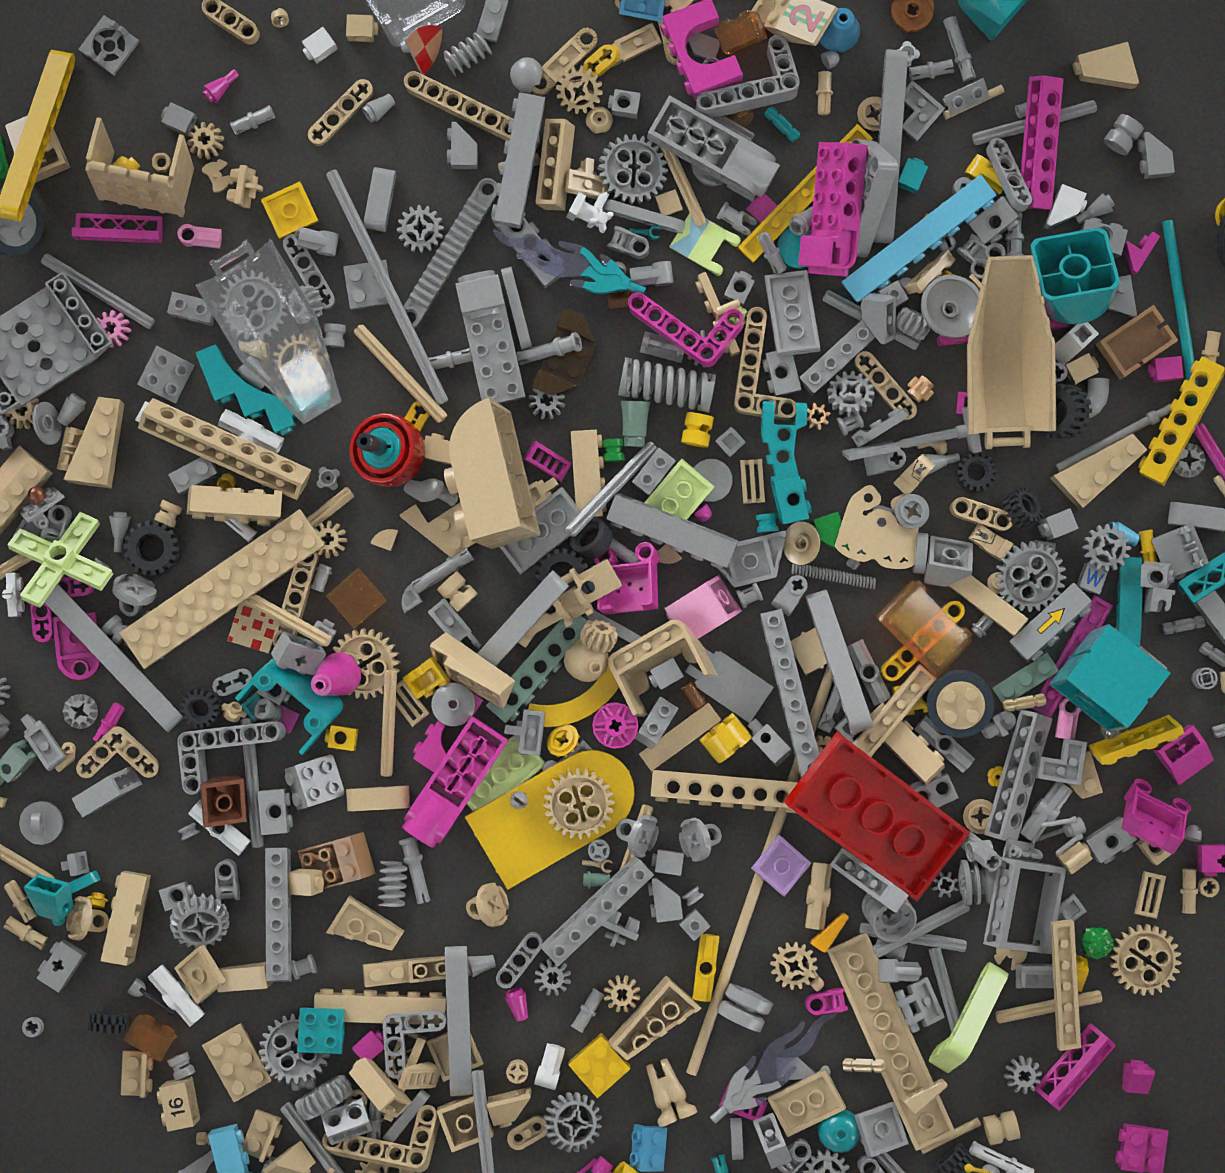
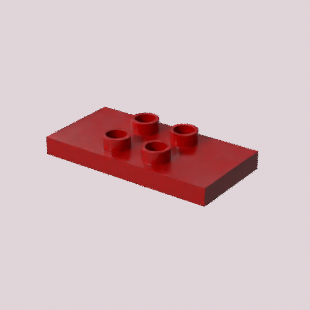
M839 732L835 733L783 801L789 808L900 888L915 901L920 899L970 834L962 825Z

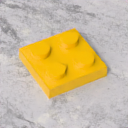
M297 182L261 199L280 240L289 234L296 233L298 227L307 228L319 222L301 182Z

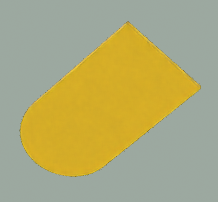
M586 750L567 757L466 815L465 818L496 869V873L499 874L508 890L617 827V824L622 819H625L631 810L634 800V785L630 771L619 759L603 751ZM576 768L582 774L584 769L587 768L588 775L595 771L596 779L602 776L604 778L602 784H609L608 789L605 791L613 792V795L608 797L614 800V804L609 805V807L613 808L614 812L607 813L611 820H603L606 827L598 826V834L593 830L590 831V838L586 833H583L582 839H579L578 833H575L573 838H570L569 832L563 836L561 833L562 828L555 831L554 826L556 822L549 824L548 820L552 816L545 815V812L550 809L543 806V803L549 802V800L544 798V794H551L547 790V786H555L552 779L561 780L559 773L566 777L567 769L572 774H575ZM573 785L572 791L576 800L575 805L579 809L582 821H586L581 805L582 802L578 796L576 786ZM584 785L580 792L582 794H589L592 787ZM515 791H522L527 796V805L522 809H515L510 803V796ZM563 792L559 799L567 801L570 799L571 794ZM517 797L514 798L520 805L524 804ZM590 806L587 809V813L590 815H594L598 811L597 806ZM571 812L566 816V820L574 821L578 815Z

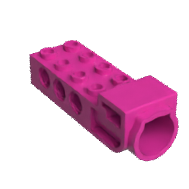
M819 142L811 232L809 236H801L798 264L799 266L809 267L808 273L848 277L849 268L856 261L868 145Z
M471 716L404 817L405 823L402 828L432 848L437 843L440 844L509 739L476 717Z

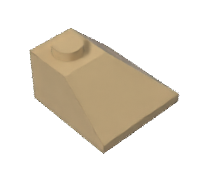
M531 1087L488 1097L487 1108L493 1126L499 1125V1128L512 1125V1121L516 1120L531 1098Z

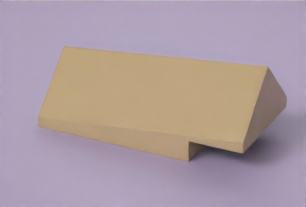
M447 632L431 643L432 655L438 663L445 667L449 679L465 685L470 691L504 709L515 683L514 679Z

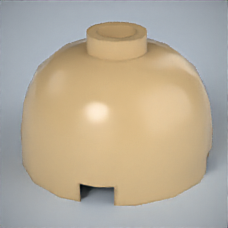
M581 639L574 641V645L570 650L567 649L565 652L564 665L566 670L572 677L582 682H591L599 679L607 670L609 662L608 653L595 652L592 649L588 650L587 646L582 644Z

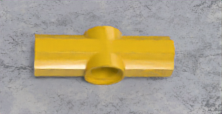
M700 935L692 996L694 1000L711 1002L719 936ZM704 962H709L712 965V969L708 973L700 971V965Z

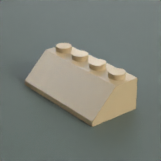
M20 445L0 467V535L19 514L18 511L22 509V505L29 501L27 496L29 489L32 487H42L53 474Z

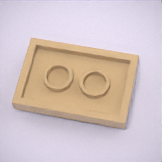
M242 1023L202 1045L233 1102L238 1101L273 1080L270 1077L269 1071L265 1072V1064H261V1057Z
M826 1068L769 1095L767 1098L787 1137L846 1109Z

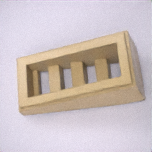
M429 1061L405 1067L398 1088L404 1090L436 1087L441 1068Z
M939 1079L909 1094L902 1100L914 1114H918L948 1084L943 1079Z

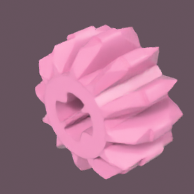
M111 310L109 316L106 312H103L102 316L104 319H96L113 342L110 348L114 347L115 342L118 346H122L120 339L123 338L127 341L129 338L124 333L131 332L130 328L125 327L130 323L129 320H123L124 315L122 313L116 316V312ZM111 325L115 326L113 334L109 332Z

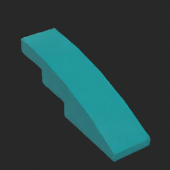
M1129 557L1128 559H1122L1125 563L1123 566L1119 565V581L1117 583L1118 604L1116 606L1117 631L1139 647L1142 618V587H1140L1142 558Z

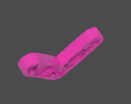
M72 577L61 578L58 582H65L67 584L68 590L66 593L70 597L87 596L94 590L93 587L89 586V588L85 589V592L78 588L74 589L75 593L72 594L73 586L71 581L74 580L73 585H80L82 582ZM43 603L47 607L48 613L45 617H39L36 612L38 607L31 604L33 636L39 642H49L54 637L53 611ZM37 620L49 621V624L44 623V629L49 631V634L45 635V639H43L42 635L38 634L42 630V624H37Z

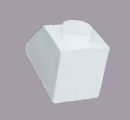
M1062 184L1058 188L1052 204V210L1049 211L1043 228L1049 229L1076 217L1079 212L1083 213L1087 201L1084 200L1087 193Z

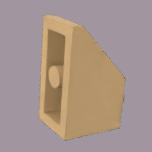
M302 1141L288 1148L265 1167L263 1172L310 1173L311 1170L309 1168L316 1161Z

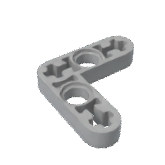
M441 1010L392 1013L385 1017L383 1021L386 1072L391 1078H400L403 1069L406 1067L404 1034L442 1030L447 1023V1017ZM423 1015H428L427 1020L434 1019V1016L438 1015L440 1019H443V1022H440L439 1026H435L434 1022L427 1023L428 1027L424 1028L425 1018ZM412 1016L420 1018L421 1025L418 1028H412L409 1025V1019ZM391 1018H394L395 1022H399V1025L395 1027V1034L400 1032V1036H387V1033H392V1027L387 1026ZM391 1040L400 1042L401 1049L399 1051L393 1052L389 1049L388 1044ZM402 1055V1058L398 1057L397 1059L398 1066H402V1069L396 1074L394 1070L390 1069L394 1065V1058L389 1059V1056Z

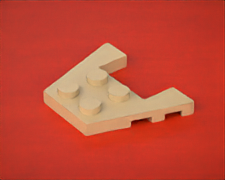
M461 502L429 523L416 504L400 514L403 520L451 558L475 544V542L470 541L469 535L461 537L457 530L454 512L462 510Z

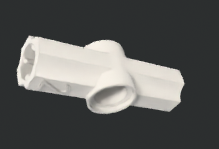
M226 409L219 419V427L277 454L283 445V437L265 429L261 424L249 418L245 419Z
M200 799L188 814L203 826L202 803ZM232 824L224 825L225 830L223 833H218L215 830V826L206 827L213 837L218 838L238 856L251 842Z
M163 964L148 976L149 980L162 994L164 1002L172 1010H176L189 1027L205 1014L190 997L191 994L182 982L177 981Z

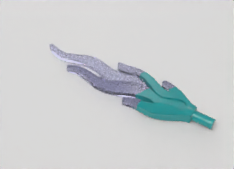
M496 229L493 230L494 235L507 246L534 250L545 256L549 261H543L527 252L516 254V258L529 261L546 274L556 277H585L594 281L571 280V286L580 287L595 294H608L618 291L626 292L627 290L642 294L645 292L646 287L630 282L631 279L622 272L619 266L604 254H601L599 258L605 266L586 248L574 243L559 241L558 245L561 248L574 251L576 254L557 250L539 238H510L504 236Z

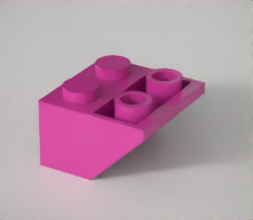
M1194 725L1185 726L1183 728L1184 734L1180 735L1178 739L1170 742L1164 741L1153 749L1177 785L1182 784L1214 761L1207 743Z

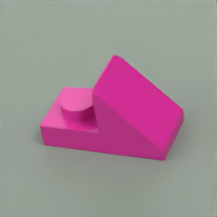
M1152 232L1148 236L1144 235L1138 244L1140 249L1128 241L1125 242L1123 250L1129 274L1134 276L1138 273L1160 237L1158 234Z

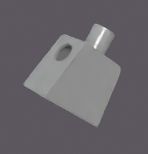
M754 719L746 727L754 735L751 738L752 741L776 767L793 753L791 748L768 724L763 727L757 719ZM765 736H769L771 739L768 743L762 741Z

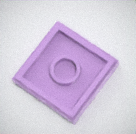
M778 835L751 869L785 897L811 865V862Z

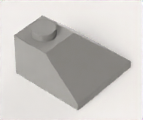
M930 536L924 583L946 587L972 574L973 543Z

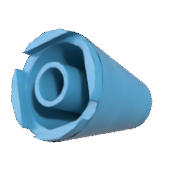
M839 8L819 40L824 48L829 51L833 50L843 53L850 50L857 43L860 36V26L853 13L847 8Z

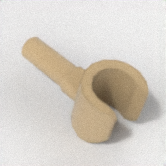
M609 859L599 862L582 860V865L594 866L606 873H610L612 870L604 869V864L606 862H613Z
M812 970L815 978L810 982V985L815 991H819L823 988L824 982L816 971Z

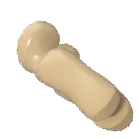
M667 1058L660 1060L663 1072L666 1075L660 1079L653 1064L646 1066L655 1104L662 1111L657 1121L659 1127L666 1126L677 1120L671 1102L675 1103L679 1119L689 1117L698 1112L696 1106L686 1102V1092L677 1079Z

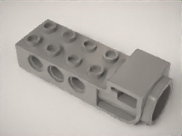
M670 95L648 131V140L727 184L729 189L752 202L756 195L761 198L764 196L780 167L775 162V157L767 150Z
M487 270L458 278L456 289L481 400L490 398L498 404L525 399L498 274L495 275L493 270Z

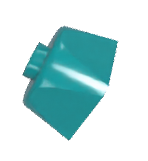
M958 0V5L992 41L1028 0Z
M1098 227L1037 238L1032 242L1031 255L1034 258L1047 316L1066 324H1081L1092 321L1105 313L1111 305L1120 284L1107 231Z

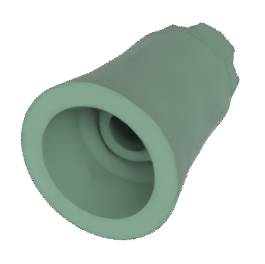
M621 401L624 446H645L644 436H646L647 419L651 402Z

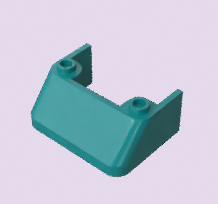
M274 658L253 676L235 698L237 701H244L255 687L261 691H269L279 683L306 706L310 712L304 719V727L312 734V737L299 751L301 755L306 754L343 710V701L339 696H322L312 690L311 680L314 675L308 673L303 675L291 668L283 669L276 664Z

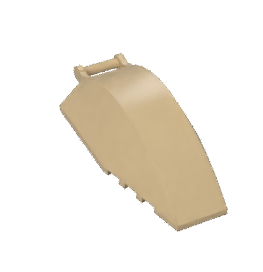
M1033 255L988 257L967 344L968 435L985 432V449H992V447L1023 446V448H1029L1030 431H1056L1055 340L1052 337L1049 317L1046 314L1045 301L1041 294L1040 281ZM1022 431V437L993 438V432Z

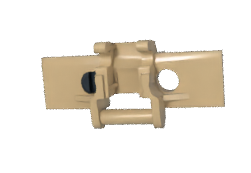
M608 559L580 574H577L573 568L570 570V573L561 577L567 584L574 580L577 585L562 593L552 604L556 611L553 613L545 612L529 630L530 635L539 632L562 618L566 627L572 625V620L586 613L588 616L594 613L591 605L593 601L621 587L622 583Z

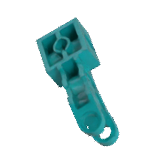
M763 401L761 438L762 442L768 445L770 455H766L767 464H772L774 476L770 477L779 521L782 524L809 519L808 513H812L809 500H805L804 492H807L806 483L798 475L794 457L796 430L807 425V403H795L796 419L794 425L774 424V401ZM782 428L789 432V437L785 441H781L778 438V431ZM781 450L786 451L788 454L787 460L783 463L777 460V453ZM791 493H794L796 495V502L790 505L787 502V498Z

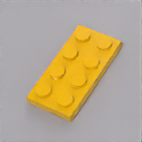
M1170 715L1088 745L1091 754L1102 765H1111L1122 757H1132L1143 749H1153L1164 741H1174L1180 735H1183L1184 731L1182 725Z

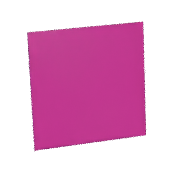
M764 194L762 198L757 196L746 210L762 223L778 205Z

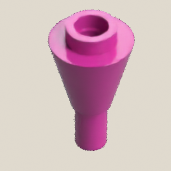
M233 69L224 78H219L204 85V91L202 92L204 97L209 102L214 101L217 103L229 87V84L238 78L239 74Z

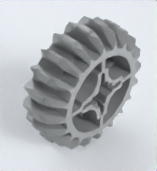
M202 893L201 897L193 894L191 899L185 896L184 902L178 901L177 907H173L170 916V929L173 932L174 938H178L180 944L186 942L187 948L191 945L198 948L199 945L203 944L206 947L209 943L214 946L215 940L221 941L222 935L227 933L229 913L226 910L225 904H221L219 898L214 900L212 894L208 898L205 897L204 893Z
M338 1075L300 1097L295 1103L299 1116L303 1120L313 1119L348 1098L353 1092L349 1080L346 1079L345 1075Z
M567 1092L566 1099L559 1095V1103L552 1100L551 1103L554 1108H546V1111L550 1113V1116H544L543 1118L549 1121V1123L543 1125L544 1129L549 1130L546 1133V1137H552L550 1143L553 1145L557 1144V1148L560 1150L565 1147L566 1152H570L572 1148L575 1152H579L580 1146L583 1149H587L586 1142L593 1144L594 1140L591 1137L599 1136L595 1129L602 1128L601 1124L596 1123V1121L602 1119V1116L595 1115L599 1111V1107H593L594 1100H588L587 1095L580 1096L578 1092H575L573 1096L570 1092ZM580 1105L585 1109L588 1121L581 1119ZM571 1106L566 1115L559 1116L566 1107ZM575 1119L576 1121H578V1122H580V1123H575V1125H573V1124L570 1125L569 1123H567V1122H565V1121H569V1122H570V1120ZM557 1123L564 1125L566 1139L560 1135ZM586 1128L579 1137L574 1139L580 1129Z

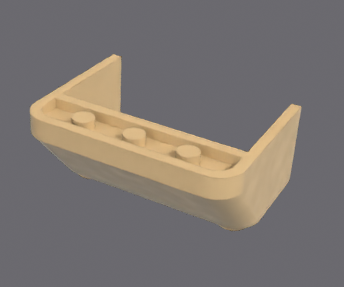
M671 620L610 656L609 667L633 716H648L639 698L650 686L646 672L680 653L683 654L688 662L698 663L704 676L712 678L718 676L705 648L684 622Z

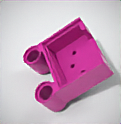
M643 542L636 547V557L641 561L639 563L618 565V558L610 549H607L604 554L594 559L595 563L599 564L606 556H610L608 561L622 583L621 587L597 599V608L602 614L608 615L658 609L657 563L660 560V555L650 543ZM651 551V555L648 558H644L645 553Z
M1135 779L1124 795L1126 806L1122 829L1127 831L1132 837L1137 836L1149 842L1152 847H1159L1174 854L1184 840L1187 815L1191 810L1190 805L1180 798H1175L1168 805L1149 795L1152 787L1148 782L1143 779Z

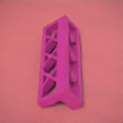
M76 213L75 228L72 227V237L76 240L162 243L163 217ZM81 219H91L95 225L92 228H81ZM106 220H112L117 226L113 229H102L100 225ZM127 221H134L138 225L135 230H124L122 228ZM149 221L157 222V231H147L143 227Z
M1091 1023L1080 1034L1081 1044L1083 1043L1081 1048L1067 1050L1041 1079V1083L1035 1086V1090L1058 1111L1064 1107L1116 1046ZM1092 1031L1100 1036L1095 1043L1087 1044V1037ZM1083 1049L1082 1058L1073 1061V1053L1076 1050ZM1068 1066L1069 1073L1065 1077H1059L1060 1068ZM1054 1082V1090L1048 1096L1042 1089L1047 1083Z

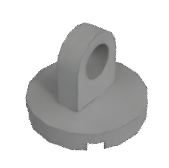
M127 574L116 577L112 586L113 594L119 599L120 610L123 614L130 617L139 613L143 605L152 603L157 593L152 581L137 574H133L132 577H127ZM128 604L133 605L134 609L130 608Z
M39 801L31 803L24 809L20 815L19 826L21 833L28 841L33 844L43 845L53 842L61 834L64 819L62 812L54 804Z
M648 814L642 815L637 821L622 819L617 824L616 833L620 839L628 842L630 854L642 858L646 856L645 852L647 850L650 851L656 843L659 833V827L656 826L658 821L655 817ZM627 824H630L631 832L626 836L624 828Z
M690 818L681 823L680 828H682V832L679 833V841L684 854L687 857H691L694 862L705 860L710 854L711 847L721 841L720 829L714 824L704 825L697 818ZM708 831L712 832L713 840L710 839Z

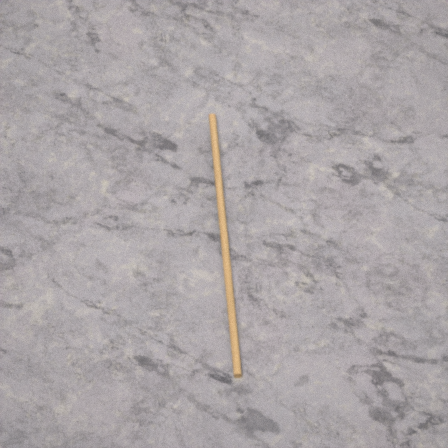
M828 664L810 713L814 735L833 683ZM796 757L787 779L789 782H798L800 778ZM785 790L783 791L780 803H784L783 801L789 795ZM777 808L762 854L774 839L780 835L788 813L786 808ZM757 873L753 877L686 1073L694 1076L697 1075L718 1015V1007L726 992L764 879Z

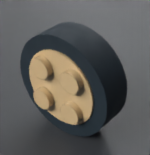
M952 670L939 676L931 685L927 695V709L932 723L938 730L948 736L964 738L979 733L987 726L993 714L994 701L989 686L979 675L967 670Z

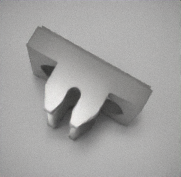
M103 15L78 50L115 76L140 41L132 36L124 27L119 26L114 20H110ZM105 30L116 31L112 37L104 38L99 35L100 32ZM121 36H123L125 41L124 52L118 48L117 43ZM94 39L101 44L102 51L98 56L93 49ZM109 40L114 41L116 44L115 49L111 52L104 50V44ZM115 54L119 57L113 61H104L107 55Z

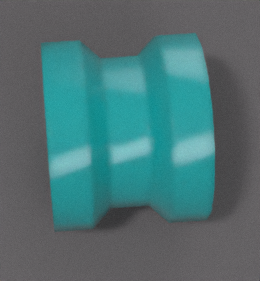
M777 514L756 515V520L759 522L757 533L779 531L776 525Z

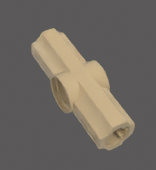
M813 862L811 883L808 885L806 898L808 907L805 928L824 930L826 909L829 907L831 895L829 885L832 867L830 864Z

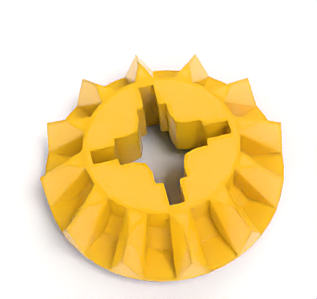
M569 724L556 727L550 733L547 740V748L550 753L559 758L560 756L567 757L569 752H574L575 746L579 745L578 739L580 738L577 729ZM565 739H567L568 742H567V743H563V745L559 742V741H564Z

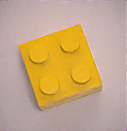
M602 1032L569 1061L571 1069L597 1098L630 1070V1064L611 1047L608 1039Z

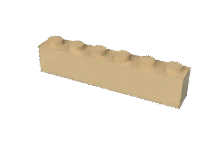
M324 988L320 989V992H317L314 997V1008L344 1009V1022L383 1023L385 1017L392 1013L441 1010L447 1017L446 996H442L441 992H429V996L420 995L421 992L409 991L407 995H399V991H386V994H377L376 990H364V993H355L353 989H343L342 993H333V989ZM423 1015L425 1025L430 1022L439 1025L440 1022H443V1019H440L438 1015H435L434 1019L427 1020L428 1015ZM412 1016L409 1019V1024H421V1020L417 1016ZM391 1018L389 1022L390 1024H399V1022H395L394 1018Z

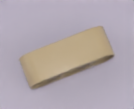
M203 0L202 10L209 20L248 45H252L259 40L260 33L251 20L220 0ZM212 5H217V6H218V9H217L216 12H214V13H209V12H208V9H209L210 6H212ZM229 17H236V21L233 24H226V20ZM246 29H254V32L251 36H244V31Z
M964 497L955 499L950 505V512L956 518L980 524L1000 532L1008 530L1012 526V519L1006 516L1008 512ZM957 502L965 504L966 511L963 514L957 512ZM978 509L985 510L987 514L985 520L977 518L976 512ZM1001 515L1007 519L1005 527L997 524L998 516Z
M409 786L346 789L347 811L410 808Z

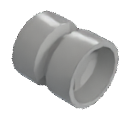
M1120 114L1113 125L1115 129H1111L1103 141L1113 151L1127 155L1133 146L1132 140H1137L1144 128L1134 118Z

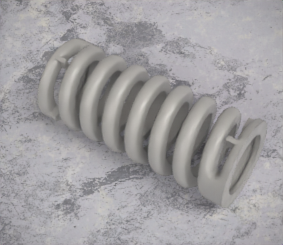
M625 357L619 396L629 397V389L632 383V397L634 399L640 396L643 387V399L645 401L650 400L655 387V402L660 403L666 390V404L672 405L678 390V407L685 405L689 393V408L693 410L696 408L701 393V404L698 405V411L709 413L716 374L709 373L708 376L707 373L702 372L697 381L696 371L690 370L685 381V369L679 368L674 378V368L667 366L662 378V365L656 364L651 375V363L646 361L639 375V360L634 359L632 361V358Z

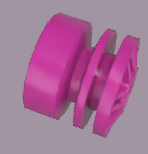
M618 702L608 703L601 707L595 714L592 724L597 740L604 746L614 749L630 744L638 731L637 717L633 716L627 705ZM613 719L622 723L617 732L609 728Z

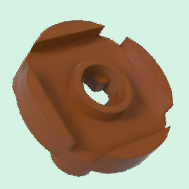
M894 0L891 5V18L894 24L905 33L918 32L926 28L934 13L933 0ZM909 5L913 8H918L916 15L908 14Z

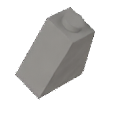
M130 766L104 778L73 797L72 800L83 818L136 789L143 783L135 769Z

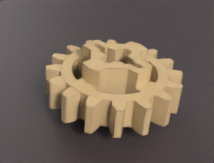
M573 66L571 73L566 70L564 71L565 78L559 77L558 81L562 85H556V89L561 91L557 94V98H563L560 105L564 106L567 104V111L575 108L576 114L579 113V109H583V112L587 113V107L595 109L593 102H600V98L597 95H602L603 93L602 90L598 89V87L602 86V82H596L598 74L592 76L591 68L585 72L583 66H580L579 71H576V68ZM575 76H582L580 79L575 81L571 79ZM589 80L593 84L594 92L588 88ZM583 83L584 93L580 92L575 97L576 89L574 87L579 88V86ZM565 87L571 93L570 99L566 96ZM580 100H587L585 103L577 104Z
M787 942L786 949L779 946L780 953H773L776 961H771L770 965L776 967L771 973L778 974L775 981L782 980V987L790 984L791 990L794 989V985H798L802 989L803 982L809 985L808 978H815L812 970H818V966L812 964L817 961L816 957H810L813 953L812 949L805 951L806 945L803 944L800 948L797 942L794 943L793 947H790V944ZM790 951H797L794 956H784V954ZM804 955L808 960L809 969L802 963ZM798 961L800 969L795 968L791 971L788 962ZM779 963L784 965L786 968V973L784 976L780 971ZM798 974L804 976L798 980H791L793 976Z

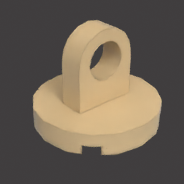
M496 883L482 885L478 890L477 896L473 897L466 904V910L470 917L477 920L481 919L490 927L504 924L508 917L506 915V910L509 909L507 895L502 887L495 885Z
M79 896L74 899L76 903L73 910L67 915L66 928L67 931H70L68 935L70 939L80 941L87 935L88 931L102 932L107 928L109 918L105 912L92 909V903L87 897ZM96 915H99L101 918V925L99 927L93 925V918Z

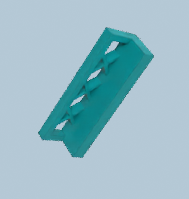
M1225 552L1178 582L1177 589L1182 595L1186 594L1193 605L1225 584ZM1216 573H1222L1219 582H1207V579ZM1198 585H1204L1203 592L1194 597L1190 590Z

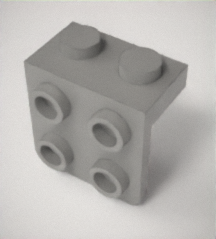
M326 755L284 769L286 773L285 780L290 786L292 802L297 807V810L341 797L345 793L332 755Z

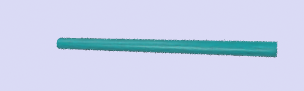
M1173 220L1163 221L1162 225L1186 380L1189 381L1193 374L1190 370L1195 360ZM1189 397L1190 406L1196 405L1197 398Z

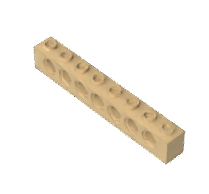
M152 398L142 412L138 429L271 489L282 491V494L297 500L307 485L311 469Z
M653 770L651 796L655 797V801L668 802V798H677V803L690 804V800H699V805L712 806V802H721V807L733 808L734 804H742L743 809H755V805L764 806L766 811H777V807L786 808V812L796 813L785 803L777 801L776 794L780 790H785L789 794L798 782ZM677 781L679 783L680 789L677 793H671L668 790L669 782ZM692 783H699L702 790L699 795L690 793L689 787ZM718 784L722 786V796L714 797L712 795L711 788L713 785ZM737 786L745 790V796L742 799H736L733 796V789ZM758 788H763L767 792V797L763 801H758L754 796V792Z

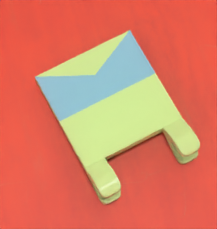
M689 213L685 220L683 233H677L670 248L706 268L716 276H720L723 272V267L712 262L713 257L724 240L734 247H738L741 240L739 236L723 229L706 219L705 225L697 227Z

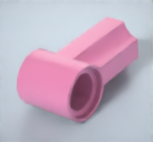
M184 224L178 230V238L187 247L200 246L220 249L222 229L195 227L190 224ZM186 231L194 232V237L191 240L183 239V234Z
M1064 697L1058 705L1059 715L1055 737L1075 740L1078 715L1081 709L1075 706L1072 712H1067L1065 704L1069 700Z

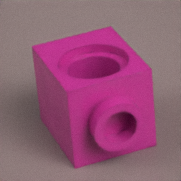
M1181 356L1152 360L1148 366L1149 377L1153 378V383L1182 379Z
M372 1028L353 1045V1051L360 1059L365 1057L372 1060L384 1049L383 1033Z

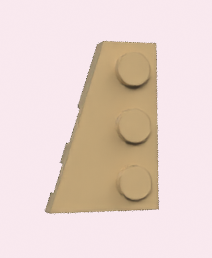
M349 896L326 933L344 936L350 940H359L369 945L392 951L404 930L352 896Z

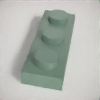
M1046 653L992 689L1002 704L1005 700L1013 699L1014 701V699L1019 698L1059 672V669L1049 654Z

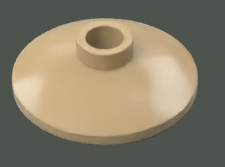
M796 522L786 530L783 545L784 553L789 561L797 565H805L812 562L820 549L819 534L810 523Z

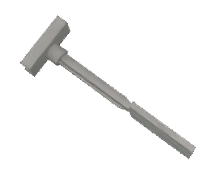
M964 407L962 412L965 425L956 426L950 430L905 438L898 442L890 440L859 448L842 450V455L850 461L899 451L900 448L966 437L968 449L971 452H982L979 433L968 435V407Z

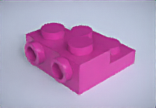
M1124 1123L1123 1129L1119 1130L1118 1140L1121 1142L1120 1151L1116 1152L1115 1159L1118 1167L1121 1170L1140 1173H1163L1168 1130Z

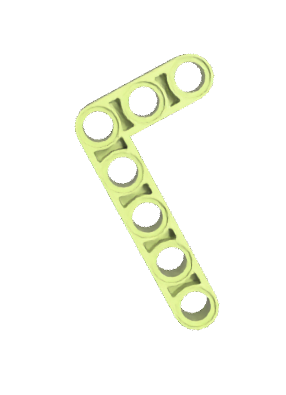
M991 962L986 964L950 1037L936 1046L929 1058L930 1063L949 1073L967 1060L1009 973Z

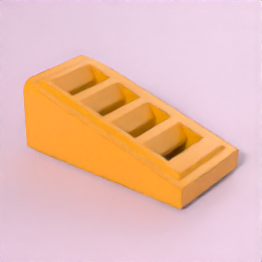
M844 912L840 914L824 930H821L813 937L810 944L824 953L827 952L849 916Z

